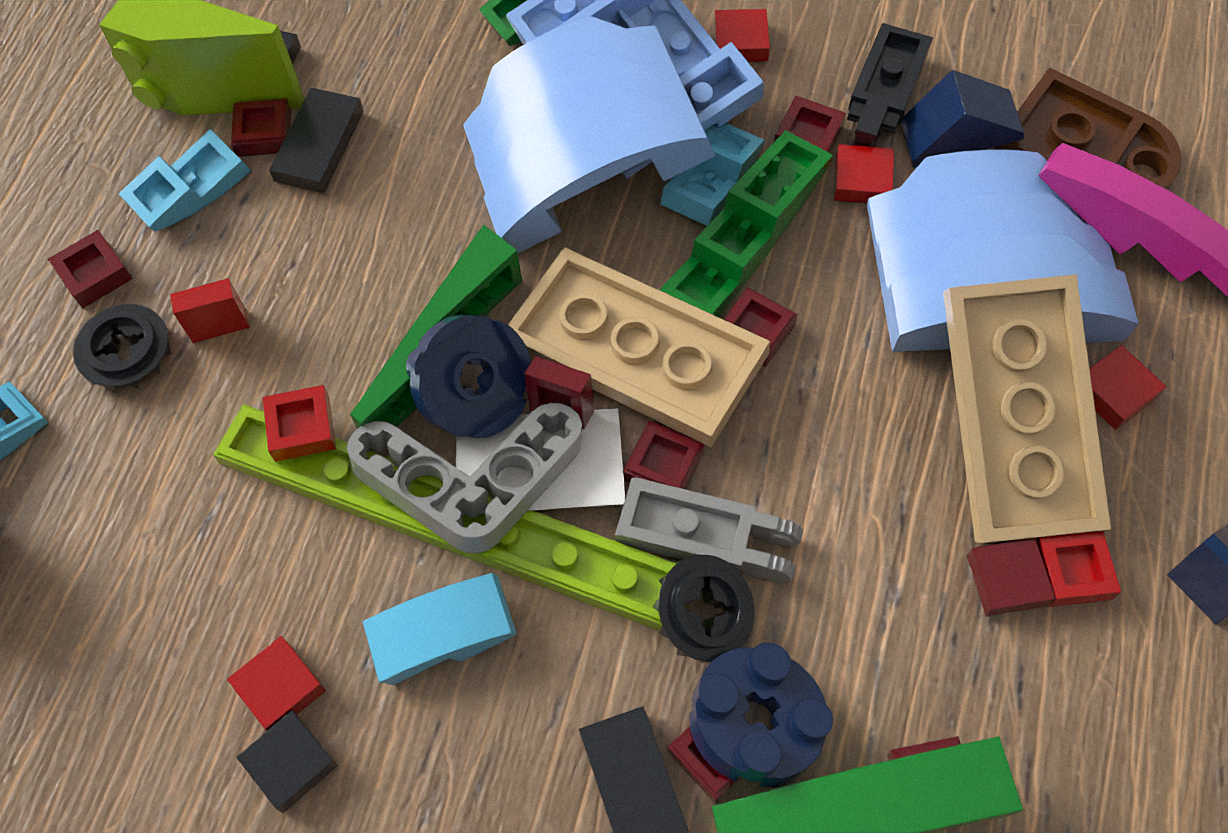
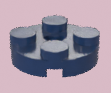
M455 315L438 322L425 333L418 347L409 354L406 361V371L410 377V389L413 400L419 412L432 426L458 437L487 438L505 430L522 413L527 399H522L526 390L524 373L531 364V358L522 338L507 324L492 320L486 316ZM466 363L474 366L480 364L482 366L483 372L477 377L480 387L476 391L467 386L462 387L460 383L462 368Z
M762 643L755 648H736L714 659L704 670L696 684L692 697L693 710L689 715L690 732L694 743L703 758L713 769L734 781L738 777H742L750 782H761L758 787L765 788L783 786L800 777L822 752L826 736L831 731L833 725L832 712L826 705L824 696L813 677L800 664L790 659L785 649L774 643ZM749 702H756L759 705L765 706L772 714L770 721L774 727L773 729L768 730L761 722L751 726L746 721L744 716L750 709Z

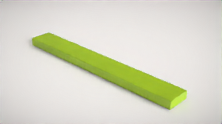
M245 404L240 408L213 454L218 463L655 630H661L662 623L659 612L652 606L659 598L662 586L658 580L676 565L674 562L533 510L527 511L499 543L490 550L481 553H466L452 546L361 482L353 473L347 451L348 442L335 438L336 450L274 462L268 452L264 411ZM368 450V451L366 452V455H367V459H368V460H369L372 456H374V455L377 454V455H380V456L384 457V458H385L386 460H388L389 462H391V460H390L389 457H386V456H383V455H381V454L372 452V451H370V450ZM392 463L393 471H394V475H395V473H396L398 467L395 466V465ZM423 475L410 483L408 491L416 497H430L439 492L443 482L435 476ZM487 494V501L489 505L493 498L489 494ZM485 513L475 518L468 515L462 516L463 527L465 528L473 522L479 523L482 526L486 525Z

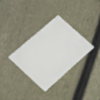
M619 408L594 410L585 429H582L581 449L578 455L528 511L624 505L625 490ZM520 414L505 430L487 438L457 436L456 468L470 477L529 414ZM559 429L554 434L544 430L543 446L554 435L565 439V430ZM541 448V449L537 452V454H538V455L542 458V460H543V457H542V448ZM513 465L503 469L497 478L503 485L508 487H520L527 484L533 475L527 468Z

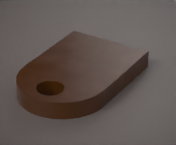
M1050 67L1017 111L1024 131V139L994 148V150L1038 152L1048 161L1053 151L1064 143L1121 165L1169 190L1177 177L1181 167L1179 145L1173 134L1161 122ZM1142 164L1149 166L1157 172L1159 177L1144 176L1135 169L1134 165Z

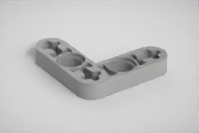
M560 403L541 405L523 420L470 477L396 426L387 422L374 421L354 430L348 439L347 451L353 473L361 482L455 548L466 553H481L490 550L498 544L576 458L581 449L582 422L579 415L569 406ZM559 429L565 430V439L554 435L543 446L544 430L551 434H554ZM388 447L391 462L377 454L369 460L367 459L366 452L372 449L375 452H381ZM541 448H542V457H543V460H542V458L537 454V452H538ZM392 463H393L395 466L398 467V469H397L395 475H394ZM513 465L523 466L533 475L527 484L520 487L503 485L497 477L503 469ZM423 475L435 476L443 482L439 492L426 498L412 495L408 491V486L414 479ZM487 492L493 498L489 505L487 501ZM485 509L486 525L482 526L479 523L473 522L467 528L463 527L462 516L466 514L469 517L475 518Z

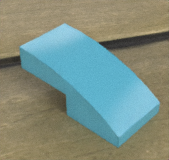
M728 123L719 128L713 125L705 130V134L716 156L674 176L663 188L660 205L706 226L724 209L728 191L755 163L765 141Z
M209 129L171 166L158 156L119 195L156 232L203 209L230 190L252 170Z
M493 573L471 578L426 593L362 621L378 681L388 685L400 683L447 659L462 662L517 635L498 575Z

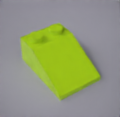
M118 0L99 24L112 49V56L120 64L132 86V93L141 103L152 109L163 108L181 115L231 113L233 112V103L284 98H287L290 109L301 108L305 100L279 26L202 0Z

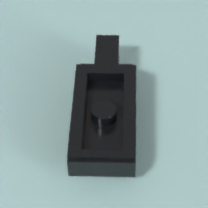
M885 23L881 24L851 95L847 120L857 123L852 145L875 147L881 130L895 133L897 125L900 126L930 51L933 37Z

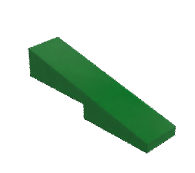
M484 224L350 413L356 428L363 427L365 424L374 421L387 422L398 427L417 409L411 394L410 377L406 371V361L409 354L418 347L425 333L438 322L451 316H486L522 282L517 249Z

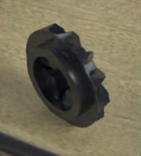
M135 304L113 306L97 313L81 328L73 346L74 363L78 371L92 386L98 384L113 393L119 386L130 385L139 389L140 379L149 373L160 375V361L163 357L171 355L168 344V336L171 333L162 318L147 307ZM120 334L132 344L129 349V359L125 361L116 354L119 352L118 344L121 343L118 336Z
M694 555L676 562V565L658 580L662 586L659 598L652 607L659 612L662 623L659 634L669 638L677 648V655L699 660L701 663H708L721 654L743 647L752 631L755 610L751 590L744 577L733 565L716 556ZM701 592H703L704 603L713 605L714 608L723 609V613L704 619L703 626L700 615L691 613L690 610H685V604L700 599Z

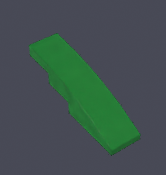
M785 130L728 191L724 209L696 237L691 256L663 285L660 291L719 317L744 287L797 215L831 164L833 154Z
M999 736L850 769L714 805L711 808L717 833H941L945 829L1012 816L1023 811Z

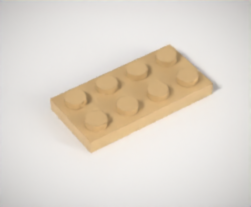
M565 247L508 324L522 338L532 360L537 356L589 373L592 377L593 390L709 447H712L770 351L769 340Z
M1077 274L951 287L945 290L943 296L975 542L986 543L1110 530L1111 524Z

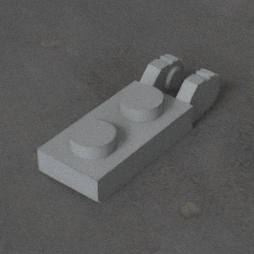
M635 477L631 479L615 533V541L633 548L681 560L694 555L716 556L729 562L739 572L742 570L753 578L786 584V582L790 583L793 579L795 564H792L786 558L746 548L749 535L751 534L763 542L794 547L801 544L803 527H800V524H796L794 521L755 511V506Z

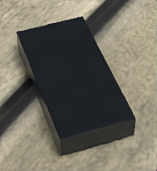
M310 88L269 169L273 181L325 193L364 111L360 98Z
M644 706L579 729L613 833H689Z

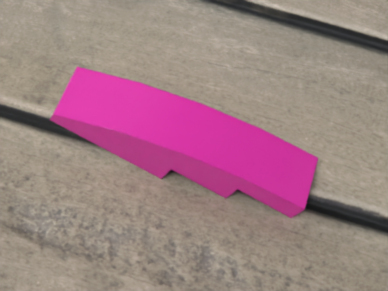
M1064 143L1053 151L1038 176L1089 225H1092L1102 238L1120 255L1139 242L1180 283L1200 270L1228 297V230L1176 194L1121 165Z

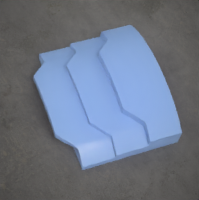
M527 0L506 14L508 21L523 45L555 28L587 16H592L626 29L655 25L704 131L713 125H716L718 128L763 98V80L734 44L730 42L720 49L682 0ZM650 158L621 172V174L628 179L653 161Z
M587 16L555 28L519 47L495 64L490 72L480 105L463 124L475 157L474 163L485 191L484 200L495 232L517 249L518 253L562 232L553 206L651 158L663 181H666L716 156L656 26H640L626 29L592 16Z
M977 150L929 156L920 163L900 188L868 199L867 209L892 352L950 349L943 292L951 287L1077 274L1086 343L1126 341L1139 323L1125 272L1116 269L1110 244L1038 176L1047 162L1038 152Z

